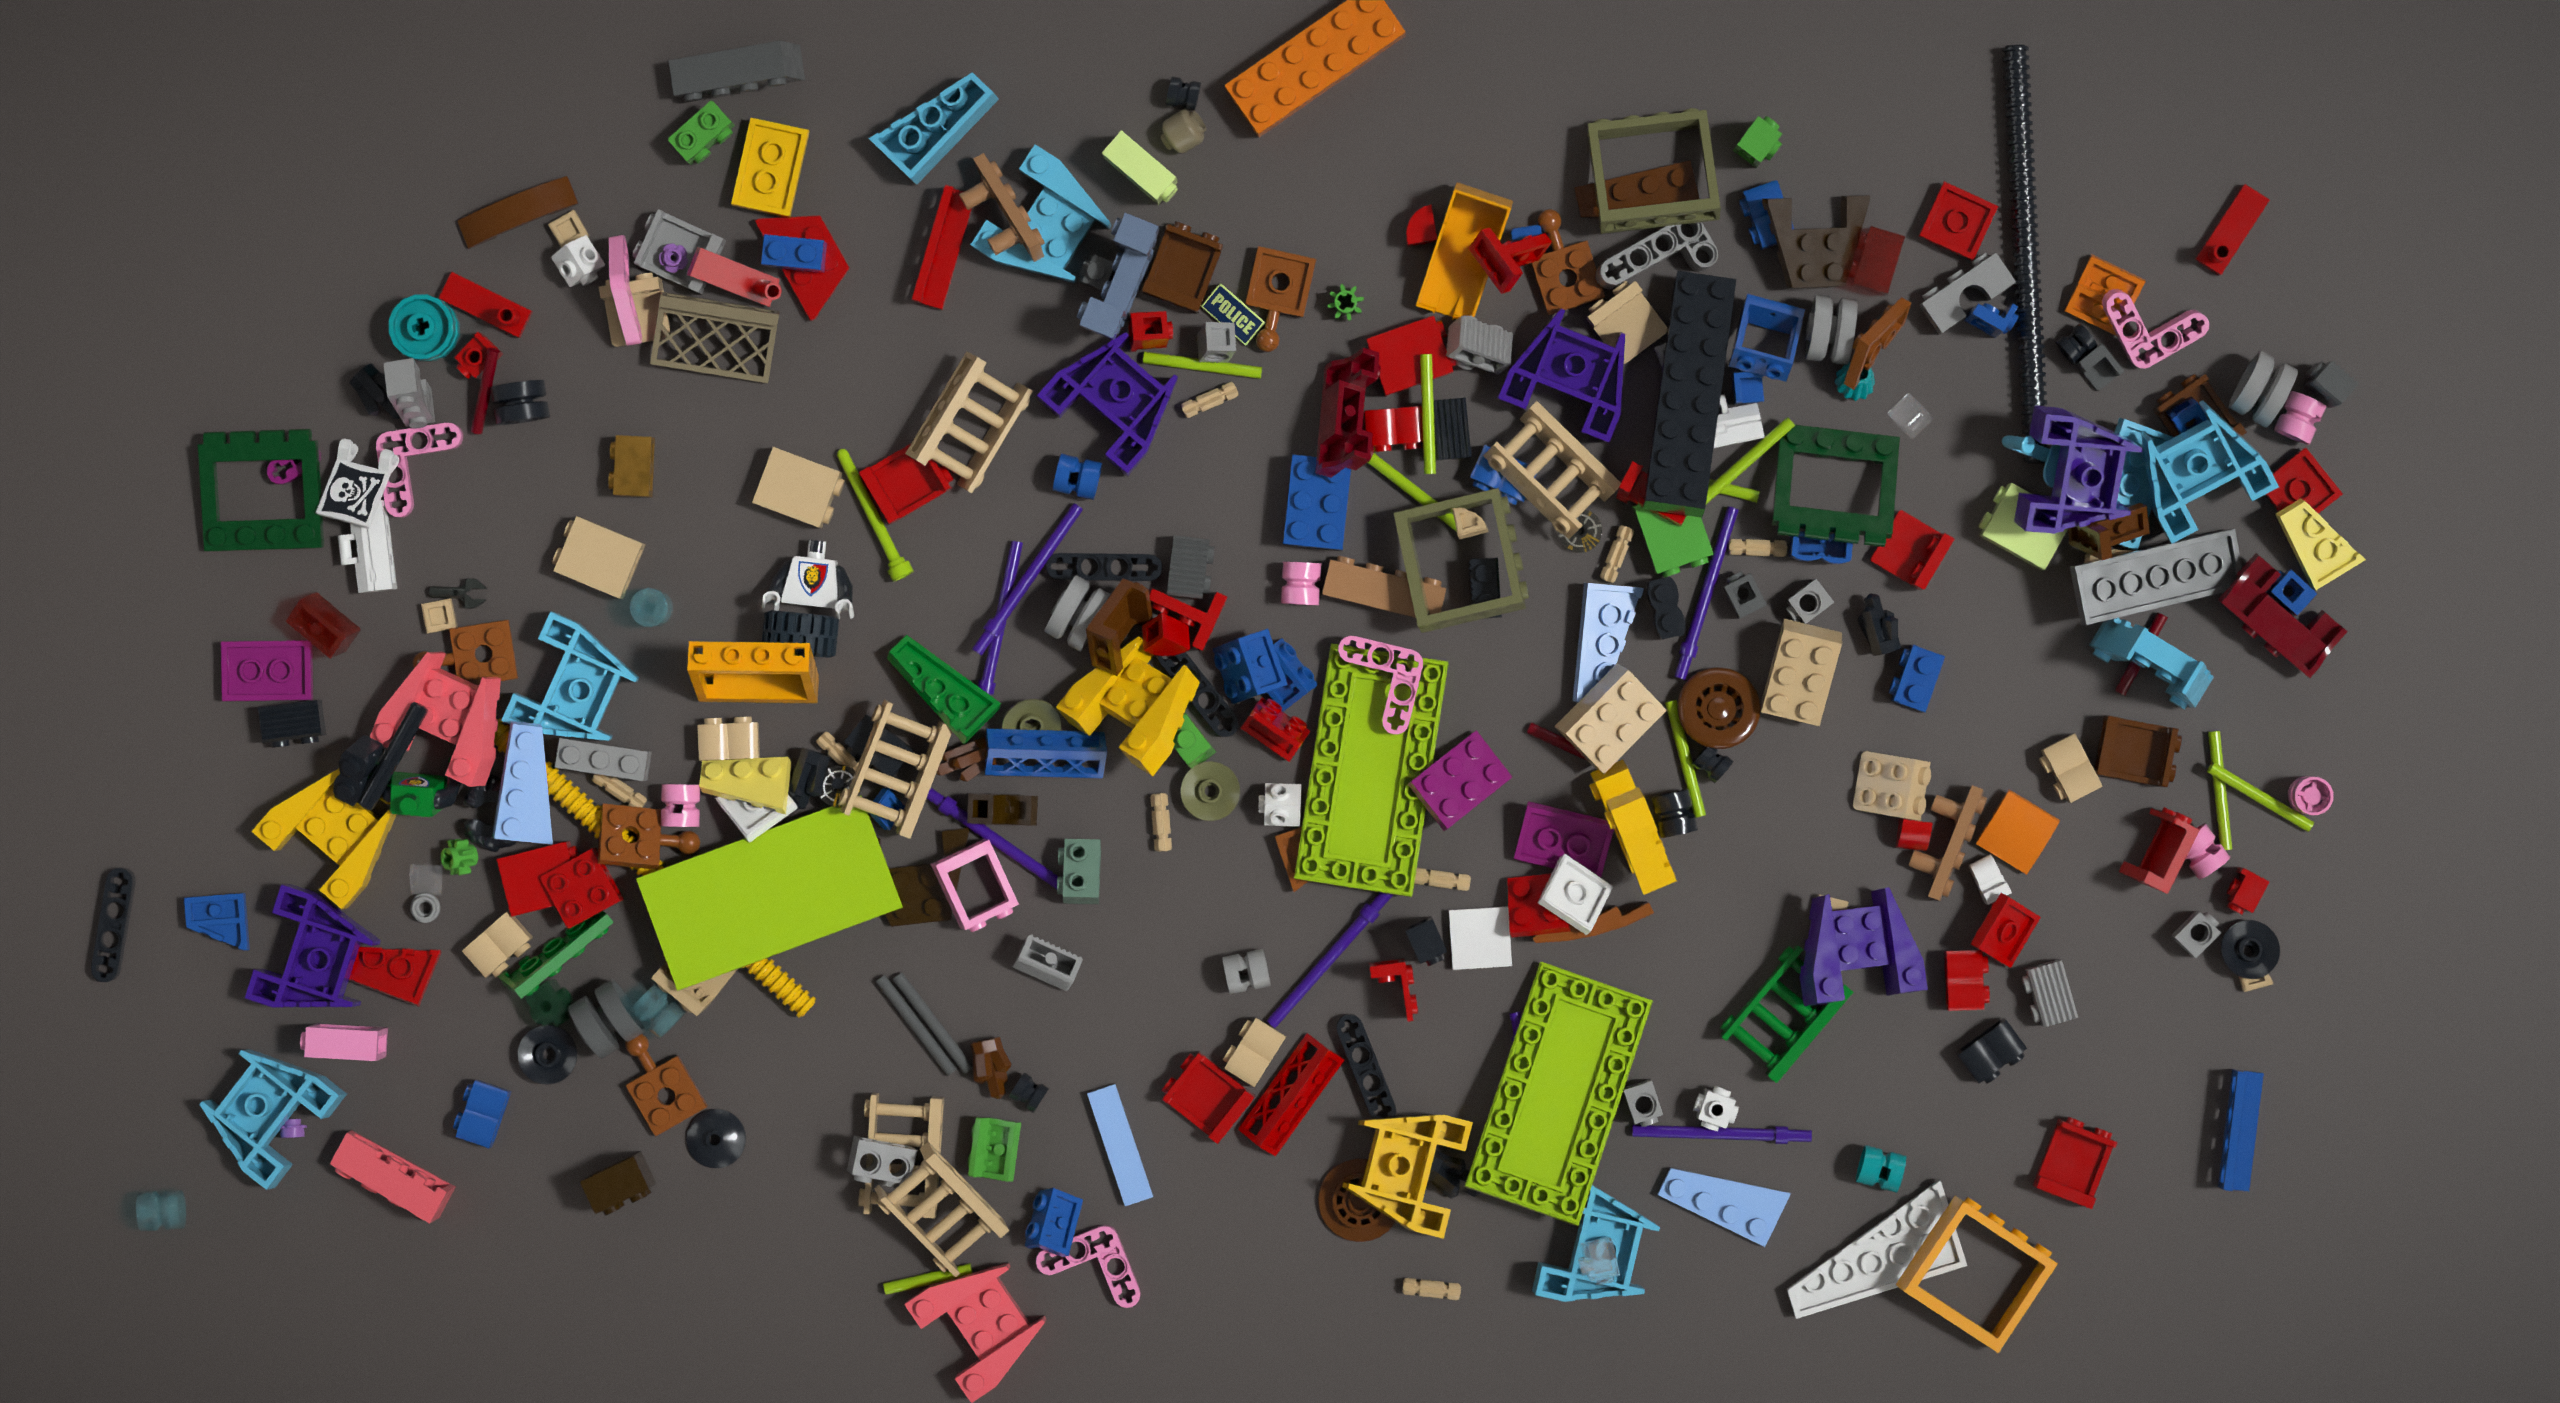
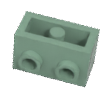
M1065 839L1064 848H1059L1058 865H1063L1064 869L1063 877L1057 878V894L1063 895V904H1099L1100 839Z

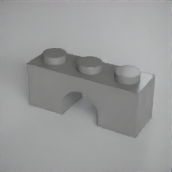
M1985 252L1971 262L1974 266L1973 269L1965 274L1962 269L1947 278L1948 286L1942 290H1939L1936 286L1922 296L1925 301L1919 306L1938 334L1943 333L1967 316L1959 303L1960 294L1965 288L1973 287L1980 290L1989 301L2016 283L1997 253L1989 257Z
M414 358L384 363L387 397L405 426L423 428L427 426V423L435 422L432 389L426 379L421 380L420 369Z
M559 738L555 768L648 781L652 751L603 745L570 738Z

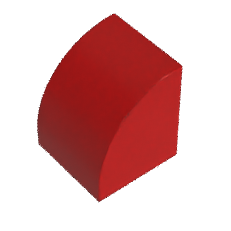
M1432 204L1420 208L1411 217L1406 231L1407 247L1437 242Z
M1160 613L1142 626L1144 651L1158 656H1174L1190 650L1188 624Z
M1899 818L1896 848L1926 852L1930 842L1933 823Z

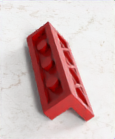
M949 185L944 187L912 296L914 302L941 310L944 308L973 209L967 210L959 196L963 191Z
M1307 1033L1238 1130L1257 1146L1276 1157L1342 1065L1344 1059ZM1312 1044L1318 1050L1311 1060L1305 1061V1053ZM1298 1070V1078L1294 1084L1288 1085V1076L1291 1072ZM1280 1095L1278 1106L1270 1109V1102L1273 1097ZM1263 1119V1127L1257 1135L1253 1134L1250 1129L1257 1120Z

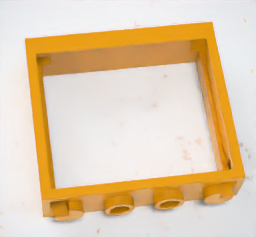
M689 641L687 671L699 702L818 703L819 674L810 643ZM697 648H703V654H699ZM795 649H804L805 657L795 656ZM705 678H713V684H707Z
M1954 1196L1896 1283V1286L1999 1353L2058 1263L2049 1258L2052 1254L2051 1251L2039 1243L2035 1247L2031 1246L2026 1242L2029 1237L2015 1227L2011 1232L2002 1227L2005 1221L1992 1212L1988 1216L1981 1213L1979 1210L1982 1206L1967 1197L1963 1201ZM1965 1214L2038 1261V1264L1992 1333L1918 1286Z

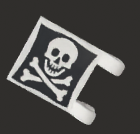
M342 439L338 446L337 460L316 513L324 517L370 528L389 477L397 467L400 459L393 451L384 449L379 457L378 469L353 463L351 461L358 452V446L349 439Z

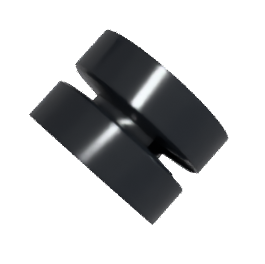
M545 380L514 382L490 388L492 402L495 404H506V406L494 410L496 425L518 424L550 418L548 402L533 401L547 395Z

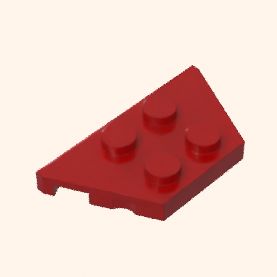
M821 216L760 218L755 220L763 236L766 234L824 240L827 243L824 273L782 269L810 320L814 321L825 303L835 292L840 281L843 280L850 270Z

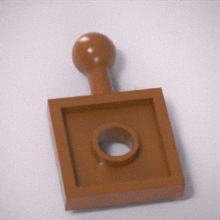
M1552 209L1542 211L1538 216V225L1541 226L1542 231L1548 234L1549 239L1552 241L1551 247L1553 251L1543 254L1539 261L1531 264L1548 316L1557 313L1561 308L1567 310L1604 298L1603 288L1596 280L1597 269L1588 241L1586 240L1564 248L1558 231L1561 225L1559 213ZM1565 269L1572 270L1576 275V281L1570 287L1563 286L1559 281V275Z
M1258 246L1245 305L1268 310L1265 329L1261 330L1256 336V344L1260 350L1272 352L1278 347L1280 338L1276 328L1280 313L1304 317L1316 259ZM1285 274L1289 278L1290 283L1285 290L1280 291L1273 287L1272 279L1275 275Z
M509 620L449 629L453 653L445 655L441 667L455 664L456 675L475 685L480 684L482 677H499L501 681L519 679ZM482 645H487L492 650V658L485 663L478 661L476 658V650ZM427 651L419 652L414 657V668L425 656Z
M604 803L600 808L598 864L657 870L659 867L660 846L678 847L684 854H693L700 847V838L693 831H684L679 836L661 834L660 809ZM625 830L635 832L637 842H626L623 839L622 832Z
M641 1034L630 1042L625 1041V1048L630 1055L638 1057L646 1073L627 1083L626 1087L656 1137L707 1108L708 1105L679 1055L656 1066L647 1051L649 1047L648 1039L644 1034ZM662 1088H670L674 1091L675 1100L672 1103L666 1104L659 1099L658 1094Z

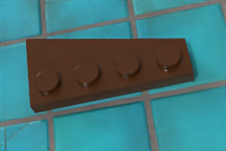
M1691 160L1605 180L1609 210L1699 199ZM1594 183L1575 187L1574 191L1580 217L1599 218Z

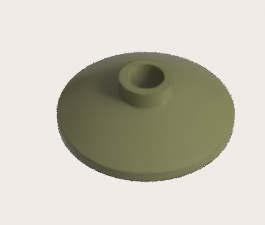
M1027 699L1016 703L1006 712L1002 721V729L1061 731V719L1057 710L1048 702L1039 699ZM1035 719V722L1032 724L1026 723L1027 720Z
M1212 761L1199 763L1190 769L1183 778L1181 784L1182 802L1185 808L1198 819L1205 821L1220 820L1228 816L1235 809L1239 801V781L1234 772L1224 764ZM1208 785H1213L1216 788V794L1213 797L1205 794V788Z

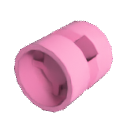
M2291 391L2284 405L2287 412L2280 415L2274 430L2294 441L2310 445L2317 430L2314 423L2321 421L2327 406L2314 398Z
M1283 562L1282 578L1287 581V584L1282 587L1281 604L1319 606L1320 589L1315 586V583L1320 581L1321 564Z
M2302 776L2290 785L2288 801L2290 806L2301 814L2320 815L2331 807L2333 790L2331 785L2322 778Z
M662 784L661 801L666 804V807L661 809V826L700 827V810L695 807V804L700 802L699 785ZM678 804H683L682 812H679Z
M2205 823L2197 827L2200 831L2186 859L2191 861L2190 869L2199 880L2216 871L2230 859L2223 846L2214 843L2215 835Z

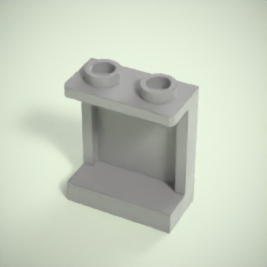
M658 209L656 214H650L644 229L648 232L644 241L639 240L632 254V257L636 258L634 264L702 295L707 283L687 275L696 248L700 247L720 255L726 240ZM670 243H674L676 246L682 245L688 253L687 266L676 273L666 271L665 267L659 262V254L663 252V247ZM672 255L671 260L675 261L676 256Z

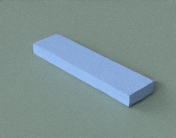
M1116 1083L1087 1093L1124 1205L1128 1206L1152 1198L1153 1193Z

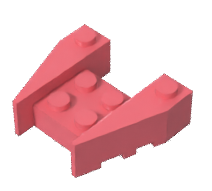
M427 652L379 712L370 738L382 743L383 747L388 748L413 702L420 703L428 709V713L419 729L456 745L445 776L469 787L485 786L496 759L494 739L495 732L498 730L496 707L497 700L500 698L501 678L482 677L479 686L441 669L446 653ZM413 740L411 741V743H410V745H409V747H408V749H407L406 751H409V750H410V747H411V744H412Z
M1009 1263L931 1284L904 1304L921 1329L947 1312L969 1343L979 1360L958 1373L955 1380L971 1403L999 1384L1046 1322V1317L1042 1316L1030 1324L1000 1280L999 1276L1011 1267Z

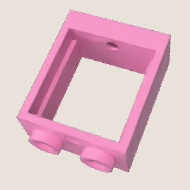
M982 839L931 864L960 929H970V932L977 931L987 925L986 920L994 916L997 919L1004 918L1014 912L1013 907L1019 905L988 839ZM985 855L1006 900L968 918L948 872Z
M314 1024L306 1027V1032L301 1033L300 1049L305 1050L304 1057L378 1061L386 1057L388 1027Z

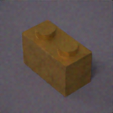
M616 435V441L610 444V459L615 460L614 471L609 472L608 480L609 489H613V495L631 497L653 496L655 438Z

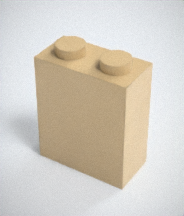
M773 447L752 503L822 528L824 523L829 524L834 508L830 505L834 495L840 496L845 480L841 479L842 472Z
M576 516L574 521L569 520L563 534L564 537H567L563 549L560 547L557 549L552 560V564L556 565L554 572L623 599L646 544Z

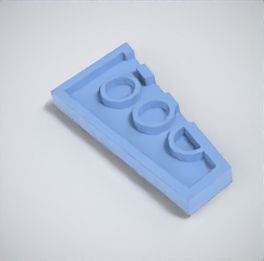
M1584 582L1573 701L1579 702L1616 665L1619 654L1623 651L1626 643L1624 639L1629 625L1632 624L1636 613L1634 610L1638 598H1641L1644 588Z
M511 721L492 834L494 839L553 845L541 724Z
M1670 1167L1657 1195L1765 1247L1791 1193Z

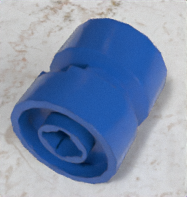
M1061 453L1055 474L1053 491L1065 494L1075 491L1078 497L1094 500L1102 463L1087 459L1081 463L1078 457ZM1072 472L1079 473L1077 481L1070 479Z

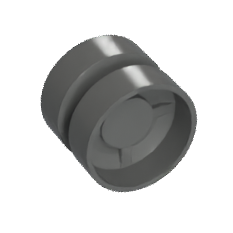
M614 979L595 989L599 1007L588 996H584L568 1006L574 1026L581 1039L601 1059L619 1049L615 1031L627 1042H630L646 1031L644 1023L633 1003Z

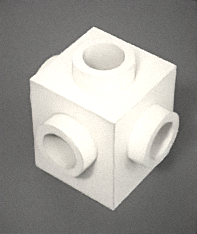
M587 235L564 245L551 257L569 287L582 283L583 286L590 284L598 278L597 272L605 266V263Z
M1265 783V795H1259V813H1264V825L1300 826L1301 784Z
M1714 1086L1713 1091L1705 1088L1704 1094H1698L1693 1110L1697 1111L1696 1117L1702 1120L1701 1126L1718 1131L1719 1126L1727 1128L1728 1123H1734L1739 1107L1734 1106L1736 1100L1730 1097L1731 1091ZM1716 1104L1721 1105L1723 1108L1720 1115L1712 1113V1107Z

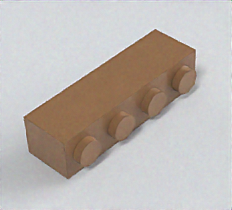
M1338 556L1337 561L1330 560L1322 595L1416 618L1406 572L1395 570V575L1383 573V566L1367 563L1366 568L1355 566L1354 559ZM1424 577L1423 584L1430 615L1439 613L1442 609L1447 588L1441 587L1442 581Z

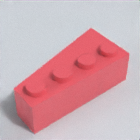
M352 1130L346 1133L330 1162V1165L336 1168L335 1172L347 1179L354 1178L362 1183L361 1186L372 1193L381 1194L390 1203L406 1209L429 1224L440 1218L456 1186Z

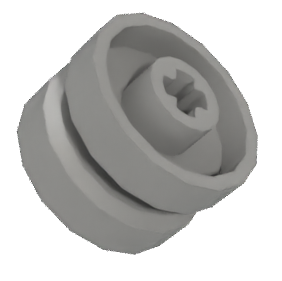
M1819 294L1814 295L1806 327L1805 357L1807 360L1822 361L1826 356L1828 344H1830V359L1832 363L1848 365L1852 353L1857 321L1858 302L1856 299L1841 298L1837 303L1835 315H1832L1833 301L1831 297Z
M2260 350L2253 357L2239 380L2228 408L2243 415L2254 406L2252 421L2266 428L2272 423L2286 402L2295 383L2298 370L2283 363L2273 371L2274 357Z
M1076 575L1056 602L1044 632L1059 639L1071 625L1073 628L1067 638L1068 646L1081 652L1088 642L1086 628L1111 594L1099 588L1092 593L1087 602L1084 601L1090 588L1089 582Z

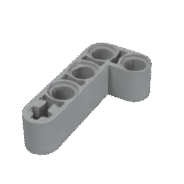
M1702 222L1689 223L1694 230L1693 237L1684 236L1681 231V225L1666 226L1607 259L1598 267L1596 280L1605 289L1615 288L1679 251L1692 270L1702 272L1716 263L1718 250ZM1657 238H1663L1667 241L1669 245L1668 251L1662 252L1656 247ZM1698 249L1706 251L1709 257L1708 263L1698 261L1696 258V251ZM1632 252H1637L1642 256V266H1636L1631 262L1630 254ZM1622 265L1623 270L1614 277L1608 278L1605 273L1608 270L1612 271Z

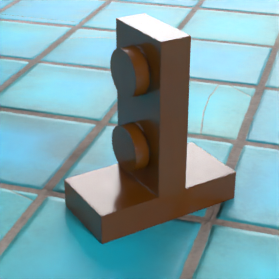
M2138 503L2127 507L2131 510V515L2113 520L2104 519L2092 522L2084 527L2075 526L2068 528L2069 544L2102 561L2112 558L2111 546L2150 533L2147 506Z

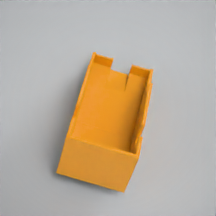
M1458 182L1456 183L1416 302L1417 307L1432 311L1433 313L1436 311L1453 317L1452 320H1457L1465 315L1475 317L1488 275L1468 248L1479 232L1489 227L1497 238L1501 240L1512 208V200Z

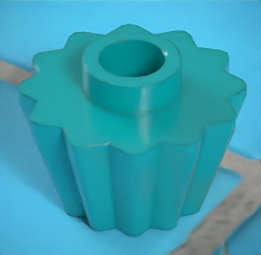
M1850 361L1848 365H1843L1836 372L1837 378L1834 383L1838 386L1837 391L1843 393L1846 399L1852 398L1854 401H1857L1859 398L1866 399L1868 394L1873 393V386L1875 384L1872 368L1869 371L1863 368L1859 378L1860 382L1853 390L1844 384L1851 364Z

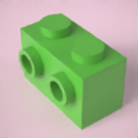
M1758 116L1732 151L1757 168L1764 158L1770 161L1782 145L1778 141L1782 135L1778 131L1780 126L1767 116L1764 119Z

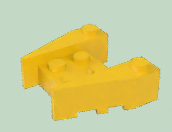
M1138 636L1120 649L1123 669L1118 676L1095 668L1070 688L1056 708L1069 724L1088 736H1091L1107 714L1132 728L1133 730L1119 746V749L1132 764L1153 777L1172 753L1175 745L1173 742L1177 730L1182 728L1185 720L1183 715L1188 703L1193 701L1200 682L1186 665H1183L1173 679L1147 664L1154 655L1143 650V639Z
M1624 760L1616 762L1605 774L1599 770L1590 773L1594 782L1589 784L1595 801L1601 799L1606 811L1604 813L1610 829H1614L1631 873H1635L1643 895L1676 882L1677 880L1665 853L1663 843L1658 836V830L1640 788L1635 787Z
M338 768L271 808L251 832L273 851L281 850L297 831H300L339 865V868L320 888V891L339 908L346 909L368 886L371 873L376 861L379 859L381 849L397 814H392L388 810L380 819L371 810L360 806L358 802L351 806L335 798L333 785L335 779L340 774Z
M1440 1114L1359 1120L1358 1125L1376 1129L1361 1186L1343 1182L1342 1187L1406 1229L1444 1239L1451 1210L1423 1203V1198L1436 1146L1466 1151L1473 1122Z

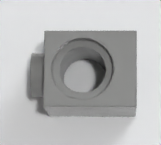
M1204 323L1197 333L1199 362H1229L1236 352L1234 323Z
M1813 579L1785 600L1789 605L1786 611L1790 617L1796 622L1800 620L1805 624L1834 603L1817 579ZM1804 595H1810L1815 600V607L1810 612H1805L1800 607V599Z
M2194 911L2171 937L2191 957L2197 958L2221 932L2216 928L2219 923L2207 911L2204 914ZM2201 924L2205 929V934L2202 939L2195 941L2191 937V929L2193 926Z
M1648 1079L1624 1087L1623 1092L1634 1124L1641 1123V1126L1645 1127L1659 1122L1657 1117L1662 1116L1663 1112L1652 1080ZM1642 1096L1649 1097L1652 1101V1106L1647 1112H1639L1635 1107L1637 1099Z

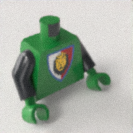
M394 772L379 800L386 805H390V813L433 817L442 809L450 807L455 803L461 783L447 776Z

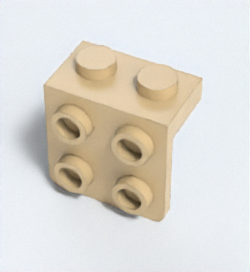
M653 273L635 275V281H629L641 327L642 343L654 341L661 292H664L662 279L653 277ZM609 279L606 280L605 286H599L600 298L605 301L611 342L616 347L627 346ZM664 313L662 324L671 334L668 313ZM662 330L660 340L666 337Z
M1627 281L1619 285L1612 291L1615 297L1607 303L1603 299L1598 301L1588 309L1591 315L1586 318L1601 340L1610 346L1615 347L1620 332L1625 333L1624 364L1667 332V326L1641 293L1643 290L1636 281L1631 285Z
M1868 751L1863 752L1860 759L1853 800L1854 809L1921 821V816L1926 809L1925 792L1931 779V762Z
M666 962L651 979L657 983L663 992L671 994L677 999L684 1010L698 1016L711 1004L737 970L677 991Z

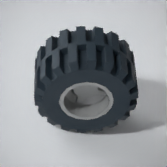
M770 610L764 613L762 642L810 643L814 657L831 658L836 656L839 619L834 616ZM795 649V655L805 656L804 649Z

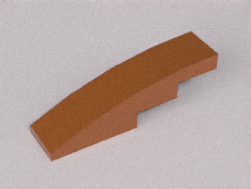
M1648 901L1621 915L1618 907L1614 905L1599 914L1592 931L1587 935L1570 925L1571 932L1533 935L1531 937L1535 943H1546L1597 936L1630 925L1654 914V911Z

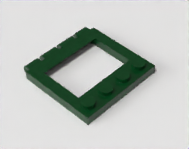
M1795 425L1779 440L1772 517V525L1778 526L1777 535L1798 537L1799 530L1802 528L1804 529V538L1828 541L1829 532H1834V541L1858 544L1859 535L1864 536V545L1885 547L1886 538L1891 539L1893 534L1900 437ZM1801 452L1815 454L1816 457L1829 458L1830 456L1844 457L1845 460L1859 462L1862 459L1874 461L1875 464H1882L1878 516L1790 506L1794 454L1799 455Z
M289 429V441H286L285 430H260L259 442H256L255 431H231L230 443H227L225 431L204 432L203 444H198L204 551L324 547L323 516L316 513L321 501L318 440H312L311 429ZM302 459L305 519L220 521L216 462Z

